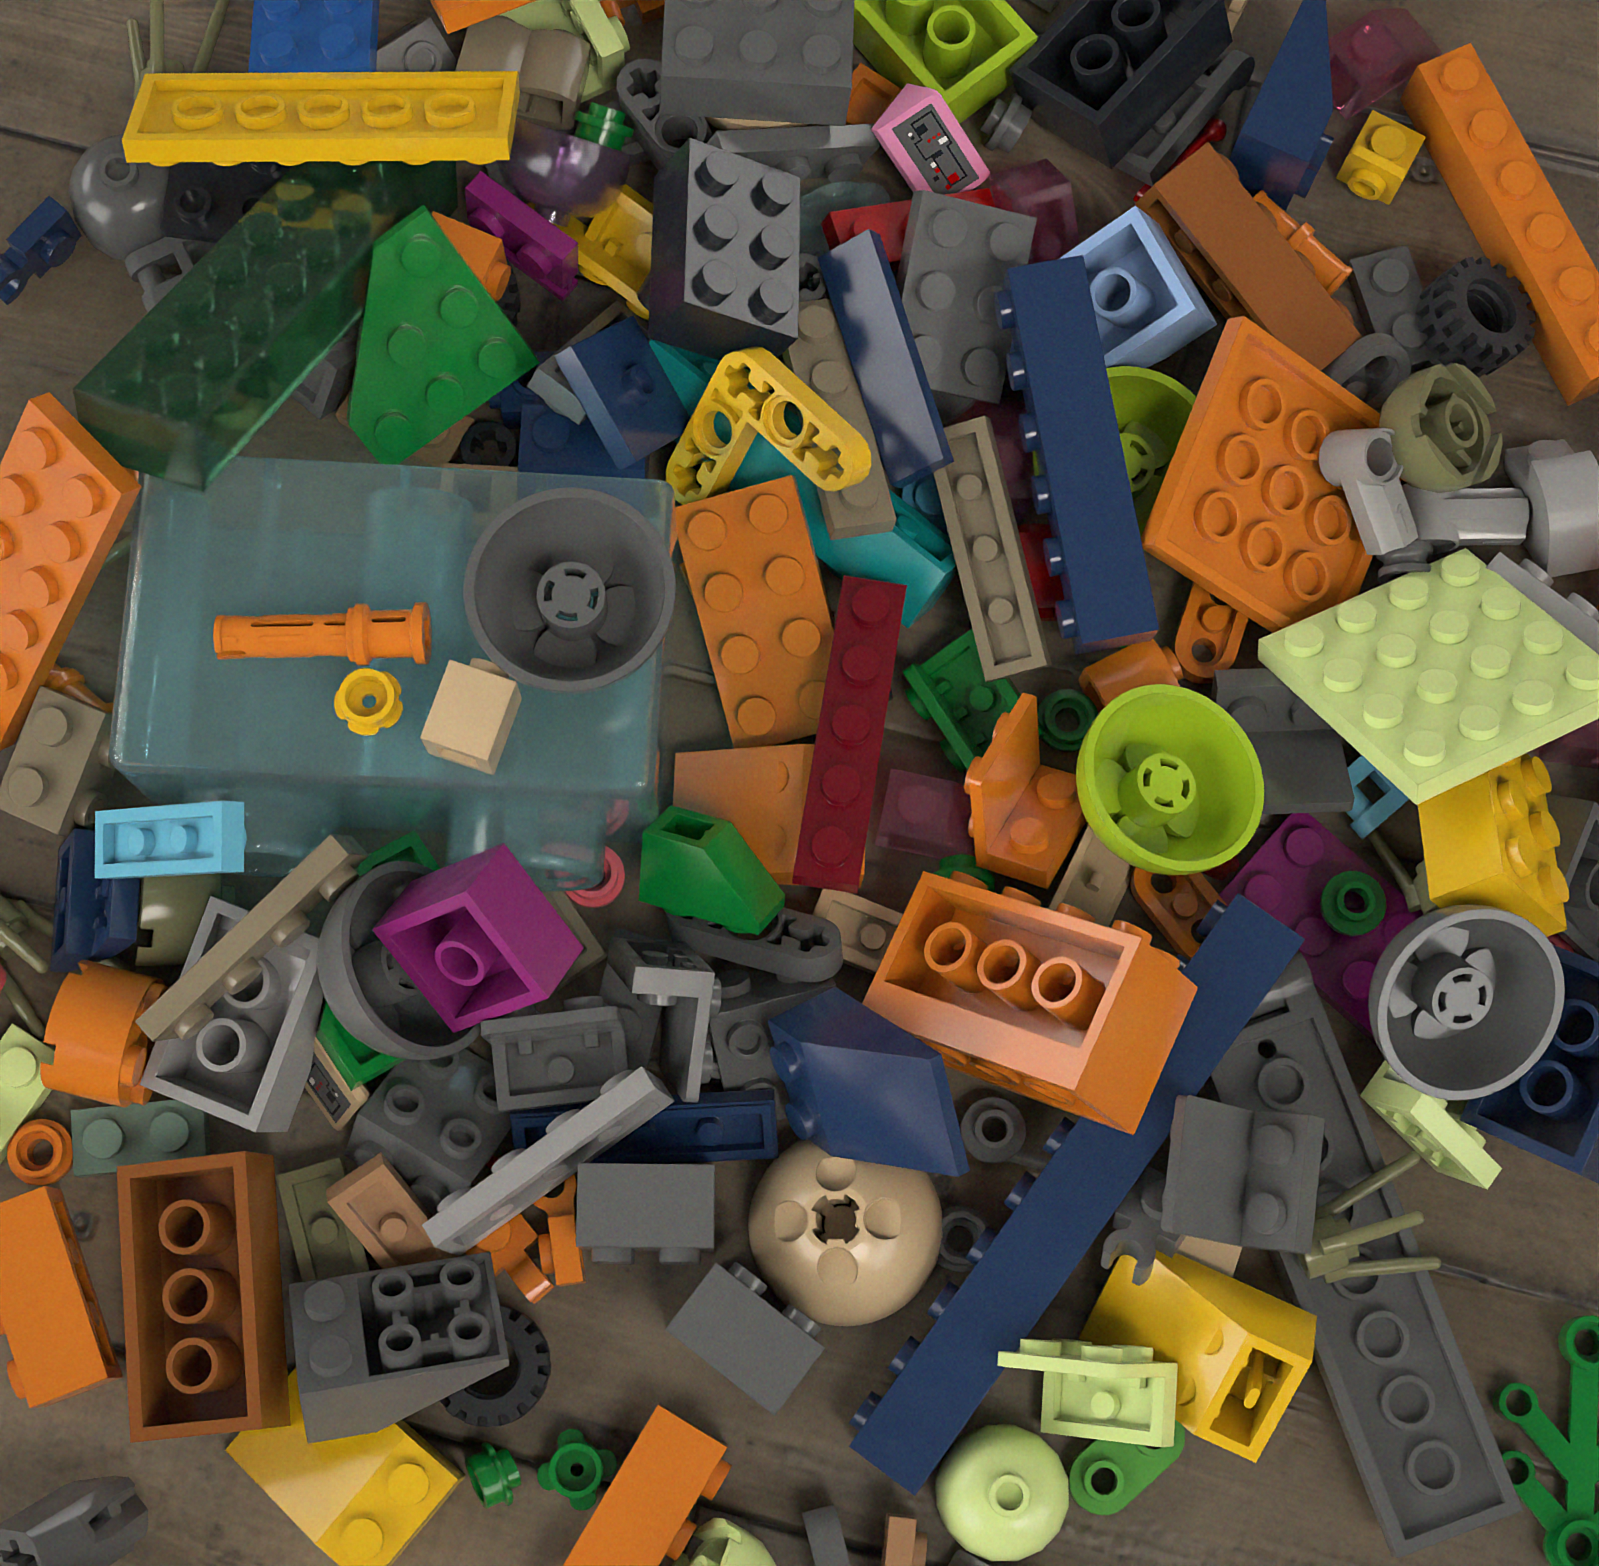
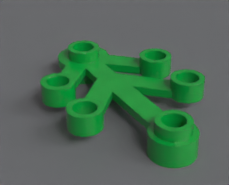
M1586 1315L1568 1320L1562 1326L1558 1337L1560 1352L1564 1359L1570 1363L1567 1440L1539 1408L1537 1395L1530 1386L1524 1383L1508 1382L1499 1386L1493 1395V1408L1496 1414L1504 1421L1517 1423L1565 1480V1504L1563 1508L1535 1478V1465L1527 1454L1517 1450L1500 1451L1504 1463L1510 1458H1516L1522 1466L1520 1479L1512 1484L1519 1499L1546 1530L1543 1540V1551L1550 1566H1599V1508L1594 1511L1595 1484L1599 1482V1442L1597 1443L1599 1316ZM1581 1330L1587 1331L1593 1339V1348L1587 1355L1579 1353L1574 1344L1575 1336ZM1513 1390H1518L1525 1399L1524 1410L1516 1416L1511 1414L1506 1407L1507 1395ZM1578 1533L1585 1541V1550L1579 1558L1573 1559L1567 1553L1566 1542L1572 1534Z

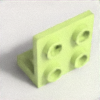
M1386 1060L1382 1063L1360 1096L1434 1170L1488 1190L1502 1168L1483 1149L1486 1140L1476 1131L1477 1128L1460 1121L1468 1100H1445L1426 1095L1407 1084L1397 1075Z

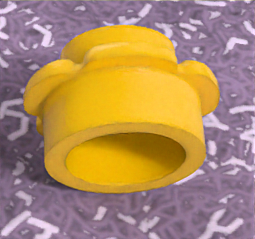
M370 668L357 669L348 674L341 683L334 697V708L337 716L341 720L348 722V728L352 732L363 736L375 735L380 728H391L400 719L403 712V703L399 700L402 689L397 679L386 671L379 672ZM367 696L376 698V703L371 708L363 705V700Z

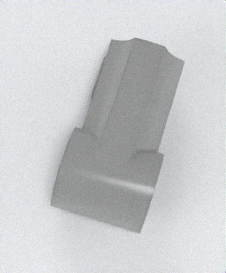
M1388 428L1336 430L1323 440L1320 447V470L1325 480L1330 484L1343 487L1366 554L1383 555L1389 551L1406 547L1418 538V534L1399 479L1404 467L1397 464L1391 449L1390 435H1395V431Z
M1408 484L1402 485L1417 528L1418 538L1415 540L1431 543L1433 545V555L1452 551L1459 546L1520 545L1526 539L1529 505L1528 498H1525L1522 488H1475L1435 493L1414 488Z

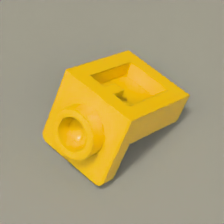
M1372 110L1336 179L1348 184L1352 192L1364 199L1379 200L1390 205L1426 136Z

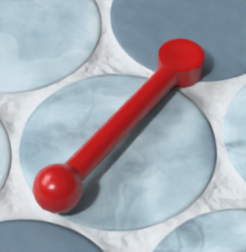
M1219 118L1209 120L1204 126V133L1176 159L1161 179L1207 142L1223 140L1227 134L1225 122ZM1145 184L1136 193L1133 201L1136 203L1152 186Z

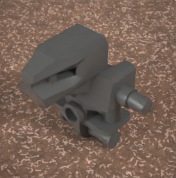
M108 1476L68 1483L0 1523L1 1566H110L132 1552L135 1542L146 1535L148 1530V1508L136 1495L134 1490L135 1484L129 1477Z

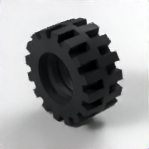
M1473 257L1465 258L1437 277L1419 296L1422 301L1417 304L1416 314L1423 317L1417 323L1420 333L1428 334L1429 339L1425 341V344L1430 351L1435 348L1439 351L1440 355L1437 360L1444 366L1449 363L1464 365L1478 378L1484 374L1489 375L1524 351L1530 345L1528 341L1534 338L1536 329L1530 325L1536 321L1535 311L1527 309V305L1532 301L1527 292L1520 293L1517 287L1521 282L1515 275L1509 279L1505 275L1507 268L1498 263L1491 267L1490 259L1480 257L1476 261ZM1470 309H1471V310L1475 313V315L1479 318V320H1480V322H1481L1482 325H1480V323L1474 318V316L1472 315Z
M500 1305L505 1341L509 1342L514 1348L519 1361L518 1374L512 1385L503 1392L494 1395L482 1394L472 1389L469 1385L439 1400L449 1414L470 1425L481 1427L503 1426L523 1417L542 1398L551 1375L550 1349L540 1328L524 1313L504 1305Z

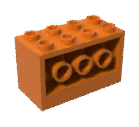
M923 871L862 1004L941 1053L944 1067L1134 1135L1198 990V987L1178 970L1180 961L1173 955L1150 945L1152 936L1145 930L1128 922L1114 920L1112 927L1109 928L1096 924V919L1093 916L1068 904L1059 903L1056 911L1040 907L1041 902L1035 897L1012 887H1004L1002 894L988 891V886L982 881L959 871H952L949 879Z

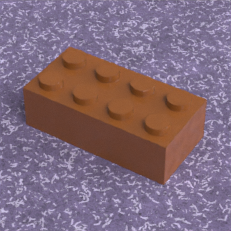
M241 1151L116 1166L130 1443L291 1426L274 1155Z

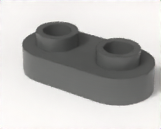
M1374 333L1356 341L1322 369L1321 372L1375 410L1388 399L1402 380L1410 376L1411 361L1407 352L1394 337L1384 333ZM1380 356L1374 365L1365 367L1371 360Z

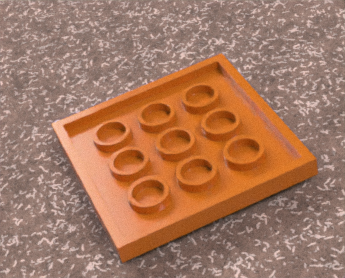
M1240 316L1228 319L1141 535L1143 550L1272 633L1358 596L1373 555L1366 554L1343 487L1333 486L1325 480L1321 473L1319 451L1323 440L1336 430L1379 428L1381 414L1247 317Z

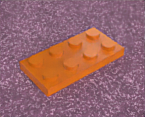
M795 476L782 477L670 508L734 749L772 746L817 734L835 624Z

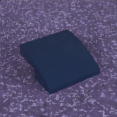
M74 829L58 849L50 963L51 972L64 973L80 969L78 962L82 959L99 963L122 952L136 941L140 878H95V831Z

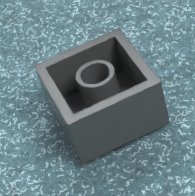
M578 1163L576 1247L582 1251H590L591 1262H595V1264L632 1265L635 1263V1252H659V1262L661 1265H701V1253H715V1165Z
M736 1261L728 1272L715 1263L665 1330L775 1416L825 1348L814 1340L822 1328L790 1303L782 1313L761 1298V1295L768 1286Z

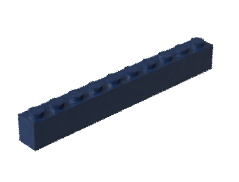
M1239 893L1229 906L1217 899L1195 931L1205 940L1192 959L1189 960L1180 953L1176 957L1180 961L1178 970L1198 987V990L1135 1134L1131 1135L1084 1117H1080L1076 1124L1067 1117L1062 1119L1042 1148L1052 1158L1041 1174L1036 1178L1028 1171L1024 1173L1004 1202L1014 1212L998 1233L990 1226L986 1227L965 1257L966 1260L975 1265L965 1282L959 1288L949 1280L926 1313L936 1320L922 1343L913 1336H910L889 1365L888 1369L898 1376L883 1398L874 1391H871L850 1420L849 1424L859 1432L849 1447L914 1496L918 1493L1005 1369L1003 1366H997L998 1351L1016 1352L1019 1349L1020 1339H1026L1169 1135L1174 1118L1176 1097L1178 1095H1197L1305 941V938Z

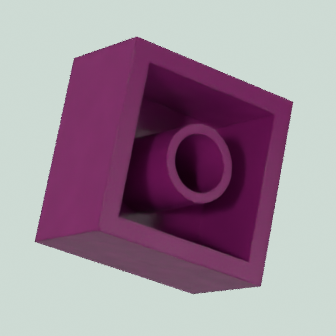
M505 843L411 881L372 929L453 1033L479 1024L482 1021H487L548 999L584 949Z

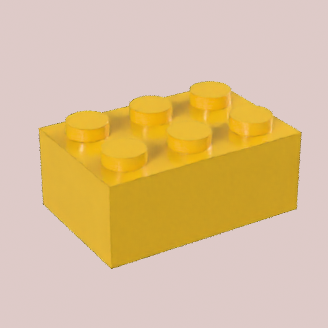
M1525 753L1418 804L1429 898L1440 909L1454 905H1486L1507 910L1528 920L1539 928L1546 937L1567 930L1563 903L1569 900V890L1562 872L1557 867L1554 847L1560 845V834L1553 817L1548 811L1546 793L1550 792L1552 788L1551 779L1544 763L1539 757H1530Z

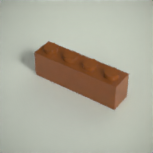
M1209 142L1156 182L1135 203L1139 209L1159 223L1183 266L1226 320L1240 316L1247 317L1320 371L1362 337L1354 327L1353 317L1347 307L1339 300L1331 298L1316 279L1314 267L1309 259L1301 252L1293 250L1278 231L1276 219L1265 205L1256 202L1240 183L1238 172L1233 163L1226 156L1217 153Z

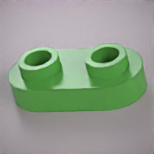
M1175 1420L1174 1446L1149 1449L1145 1445L1092 1439L1073 1457L1068 1466L1066 1475L1069 1479V1494L1071 1498L1082 1509L1096 1515H1110L1119 1512L1179 1457L1185 1443L1184 1426ZM1106 1467L1114 1476V1485L1107 1493L1099 1494L1093 1489L1091 1478L1097 1469Z

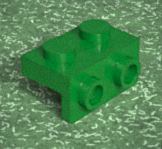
M973 629L967 631L923 664L913 663L903 670V674L911 684L910 687L905 689L907 698L924 720L927 721L933 717L946 737L940 741V746L951 764L961 773L968 770L976 756H984L992 743L993 732L999 717L1004 712L1010 713L1021 696L1009 677L993 682L985 681ZM1038 720V733L1040 739L1041 737L1046 735L1047 732Z

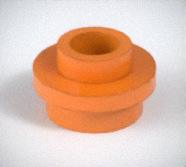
M37 1119L25 1123L17 1129L8 1144L7 1160L10 1169L17 1178L31 1185L46 1186L56 1183L70 1171L73 1165L72 1135L63 1125L52 1120ZM42 1141H49L53 1147V1156L48 1163L38 1165L33 1158L34 1148Z

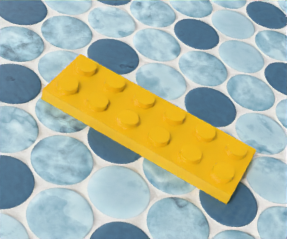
M518 71L145 74L122 138V144L127 163L149 162L160 167L172 166L179 162H213L219 166H233L242 162H277L285 166H294L306 161H339L345 165H361L369 161H403L411 165H422L431 161L466 160L477 165L489 164L496 160H510L520 97Z

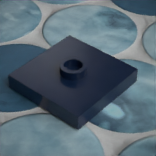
M634 316L602 330L555 355V360L619 471L683 434L691 418Z

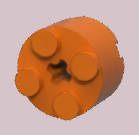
M82 959L78 962V965L83 974L68 973L57 993L50 1012L43 1043L55 1045L56 1048L53 1065L41 1062L40 1075L42 1084L48 1089L123 1108L130 1106L132 1103L145 1106L150 1100L153 1090L141 1086L140 1082L156 1041L152 1042L135 1021L168 990V987L165 986L164 981L160 978Z

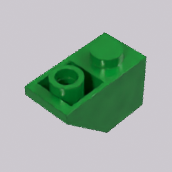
M671 805L643 831L638 901L662 907L664 911L672 915L693 916L721 924L726 930L731 932L752 933L759 935L784 907L785 894L730 821Z

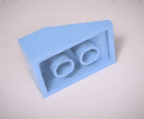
M1134 206L1059 258L1079 255L1084 257L1106 368L1120 366L1147 368L1166 359L1217 325L1159 223L1137 206ZM1012 340L1010 352H1015V350H1014V345H1013V340Z

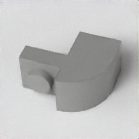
M1565 439L1555 441L1539 440L1528 446L1506 449L1503 470L1515 488H1522L1525 498H1528L1529 521L1523 545L1537 566L1550 577L1599 569V465L1591 450L1574 453Z

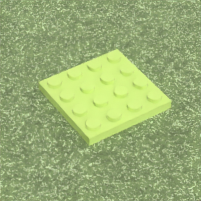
M1466 548L1430 563L1432 566L1430 572L1405 574L1258 639V660L1416 805L1599 719V654L1499 574L1486 569L1487 565Z

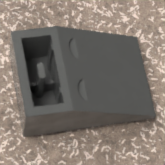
M491 1252L288 1284L298 1389L308 1444L378 1432L509 1366Z

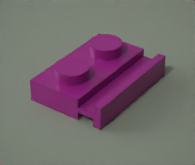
M480 171L465 187L469 226L502 239L505 255L509 262L563 302L578 285V280L574 278L578 273V242Z

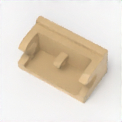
M1087 823L1074 849L1070 862L1066 865L1046 908L1056 911L1059 903L1068 904L1093 916L1096 919V924L1109 927L1130 883L1134 866L1126 863L1108 850Z

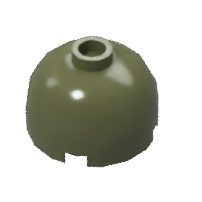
M1441 363L1412 374L1397 385L1382 406L1379 428H1388L1395 431V435H1390L1391 449L1397 464L1404 467L1400 478L1411 487L1435 493L1457 491L1489 479L1499 465L1503 445L1502 434L1498 432L1491 435L1490 423L1487 415L1497 412L1493 399L1481 380L1464 365L1457 363L1446 367L1441 366Z
M221 873L140 878L137 936L134 945L147 947H138L134 956V964L137 966L156 967L184 965L210 896L235 904V887L222 886Z

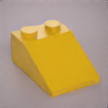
M295 1368L288 1376L291 1426L241 1431L225 1451L312 1542L339 1566H392L466 1475L403 1420L378 1432L308 1444L299 1397L297 1369Z

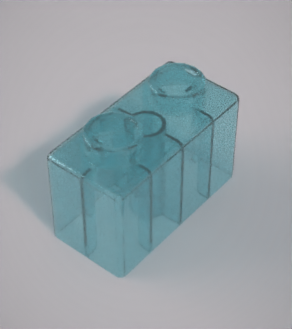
M148 452L141 456L138 483L142 487L135 500L110 733L109 758L113 767L155 806L212 801L244 802V827L247 835L244 849V872H235L233 874L286 877L330 834L340 835V827L415 830L447 833L445 867L505 843L540 891H574L595 887L603 879L606 841L642 843L643 831L663 813L676 595L671 622L661 644L639 670L618 684L592 693L564 695L537 690L510 676V680L517 682L522 701L494 775L428 754L420 736L449 660L468 666L472 658H480L492 662L472 632L466 615L463 596L464 577L468 559L475 543L489 523L515 502L545 490L575 487L592 489L615 496L638 510L660 534L673 563L677 594L679 552L674 489L671 484L655 479L170 452ZM591 595V603L589 607L592 609L593 596ZM415 602H426L430 609L432 652L430 662L427 665H418L413 658L372 659L370 666H358L356 662H350L348 657L334 656L296 658L251 657L219 660L214 650L213 627L217 615L262 616L347 613L348 608L354 607L356 603H367L371 610L412 609ZM562 614L558 616L559 619L562 618L568 621L578 620L577 617H566ZM361 668H370L379 672L386 671L397 679L402 689V693L399 696V700L403 703V712L400 719L391 728L382 727L377 734L371 736H363L352 732L348 728V722L341 720L334 708L335 694L345 677L354 670ZM367 696L363 700V705L367 708L373 707L376 703V698L373 696Z

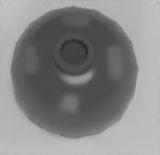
M124 133L105 137L89 147L74 166L68 189L77 225L95 249L117 260H125L133 251L166 237L160 229L171 167L155 166L149 162L127 163L122 144Z

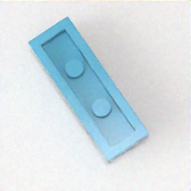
M212 801L95 811V878L126 879L244 872V849L247 841L244 827V802Z

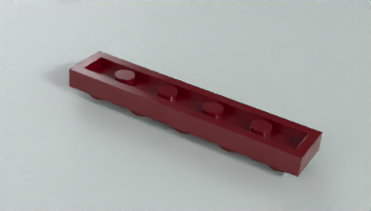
M843 576L792 884L858 894L907 585Z

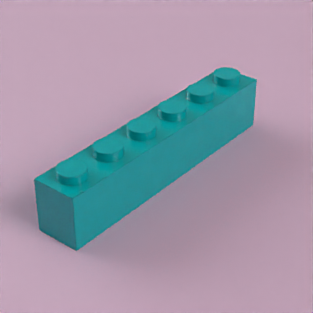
M651 339L649 345L691 418L720 361ZM750 382L747 386L750 390L755 388ZM785 407L784 421L786 426L792 433L799 435L802 431L799 417ZM718 411L714 419V429L718 438L725 444H728L732 436V427L728 418ZM759 432L757 433L729 485L731 491L794 475L815 553L826 563L829 571L841 580H843L845 575L907 585L901 624L906 628L912 626L930 611L958 572L950 537L888 489L896 516V523L892 532L830 540L816 485ZM681 436L674 439L673 441L678 444Z

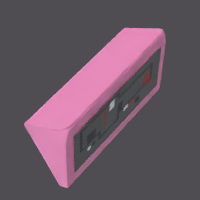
M906 84L871 128L913 192L926 190L945 195L971 191L983 183L990 175L989 169L941 94L935 89Z

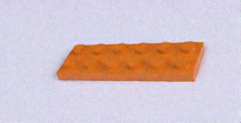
M50 392L28 400L0 464V751L15 744L26 722L38 689L44 685L142 487Z

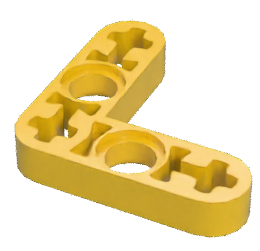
M750 347L725 355L719 362L668 461L666 483L671 495L682 505L724 494L758 432L815 485L825 491L835 492L861 483L868 476L871 468V452L868 443L862 435L771 352L762 347ZM744 367H749L751 372L748 374ZM749 382L755 387L754 389H749L747 386ZM774 390L775 392L770 394L768 391ZM788 401L798 407L803 417V427L799 435L792 433L784 421V409ZM718 411L728 418L732 427V436L728 444H725L718 438L714 429V419ZM816 443L818 445L812 448V444ZM832 449H839L841 452L839 458ZM702 463L700 469L697 472L693 468V466ZM839 463L844 470L839 471L835 467L836 464ZM696 481H698V483H700L702 487H699L696 484Z

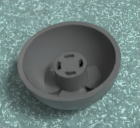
M575 487L550 489L532 494L515 502L498 514L482 532L472 549L465 571L463 587L465 611L469 625L481 648L492 662L513 679L529 687L564 695H578L603 690L618 684L639 670L651 658L667 633L674 610L676 595L675 573L669 551L660 534L649 520L634 507L615 496L592 489ZM591 595L593 596L592 609L589 607L591 603ZM562 614L566 617H577L578 620L568 621L562 618L559 619L558 616Z
M408 861L388 862L375 867L350 884L335 901L323 924L318 943V974L322 992L331 1011L353 1037L371 1049L392 1057L428 1060L445 1057L463 1050L481 1033V1027L479 1023L453 1033L372 930L411 881L434 872V870L426 866Z
M1466 904L1444 907L1427 913L1408 924L1391 940L1374 969L1370 983L1368 1008L1375 1041L1385 1060L1397 1075L1411 1087L1426 1095L1445 1100H1469L1495 1093L1509 1086L1529 1071L1552 1041L1558 1028L1564 1005L1565 986L1562 966L1553 945L1541 930L1528 920L1507 910L1486 905Z

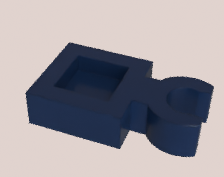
M48 196L6 239L11 247L4 254L0 255V299L6 305L13 302L21 294L28 279L33 274L40 279L51 267L54 268L62 265L71 256L76 242L82 236L68 211L51 196Z

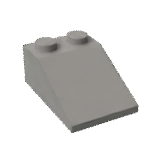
M210 896L180 978L251 910ZM304 931L296 940L284 948H279L275 945L258 961L263 969L249 985L233 995L227 991L210 1007L214 1017L202 1030L185 1041H182L180 1037L156 1041L140 1085L253 1132H288L311 1071L314 1040L323 1000L317 964L320 937Z

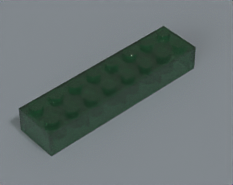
M306 161L302 164L294 165L73 388L78 422L121 466L205 492L361 317L369 276L368 265L372 242L422 205H425L431 214L434 211L450 217L458 208L456 161H431L422 165H411L403 161H369L361 165H345L339 161Z

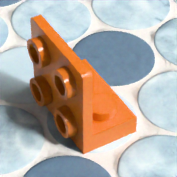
M1023 692L1010 713L1004 712L999 717L993 732L992 743L984 756H976L968 768L964 784L965 793L969 794L971 798L972 810L968 834L974 838L977 867L1048 889L1084 827L1086 819L1079 803L1076 775L1040 764L1037 697Z

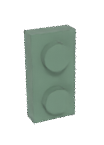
M178 1100L148 1102L145 1106L131 1104L126 1108L107 1106L71 1110L73 1171L75 1177L83 1178L117 1174L116 1166L211 1155L209 1114Z

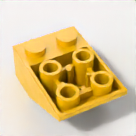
M1156 1250L1151 1276L1144 1284L1138 1286L1132 1283L1137 1260L1129 1255H1120L1080 1332L1079 1339L1092 1341V1345L1112 1347V1345L1116 1344L1152 1347L1153 1361L1178 1363L1175 1420L1193 1435L1256 1463L1312 1363L1317 1316L1178 1253H1175L1170 1258Z

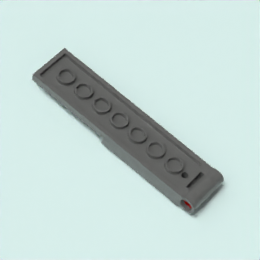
M1298 950L1206 1080L1204 1087L1209 1100L1256 1112L1309 1114L1325 1118L1316 1207H1319L1384 1168L1386 1164L1316 991L1309 966L1302 953ZM1259 1043L1267 1046L1269 1050L1268 1058H1263L1258 1053L1257 1047ZM1390 1181L1332 1218L1335 1221L1345 1217L1352 1230L1385 1219L1404 1215L1405 1212L1394 1184ZM1410 1227L1394 1234L1358 1244L1359 1256L1349 1259L1348 1262L1422 1257ZM1268 1250L1286 1298L1291 1297L1296 1307L1317 1316L1313 1354L1391 1556L1395 1558L1406 1556L1523 1511L1428 1270L1348 1277L1325 1284L1322 1276L1312 1279L1307 1278L1296 1253Z

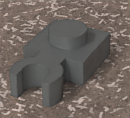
M1149 1166L1145 1167L1116 1209L1112 1227L1117 1230L1106 1238L1101 1257V1266L1106 1269L1120 1255L1134 1257L1137 1260V1264L1134 1269L1132 1283L1138 1286L1144 1284L1151 1276L1156 1250L1172 1258L1186 1237L1162 1230V1196L1167 1176Z

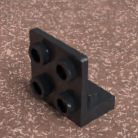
M306 161L294 166H285L277 162H242L233 166H219L213 162H179L170 167L160 229L166 237L282 251L286 247L296 183L310 184L314 161Z

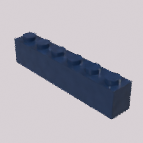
M1079 255L1007 268L1002 291L994 293L995 310L1000 329L1011 330L1015 352L1006 354L1007 370L1012 390L1023 391L1027 413L1019 414V430L1025 453L1035 451L1039 475L1031 476V490L1037 514L1047 513L1052 537L1043 539V549L1049 576H1060L1064 600L1056 601V616L1062 639L1072 638L1075 655L1151 641L1159 631V625L1084 257Z

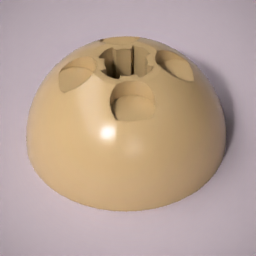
M801 1139L785 1149L779 1155V1158H776L770 1164L755 1189L748 1219L749 1244L755 1265L762 1279L774 1295L786 1306L790 1303L809 1319L822 1324L833 1326L864 1325L886 1318L908 1304L924 1287L933 1272L939 1256L941 1238H943L942 1210L936 1189L926 1171L833 1157L809 1139ZM850 1200L852 1201L850 1207H847V1206H837V1207H834V1205H836V1204H847V1205H848L849 1202H850ZM822 1216H825L824 1229H825V1232H826V1233L820 1235L819 1233L823 1232V1230H822V1218H823V1217H822Z

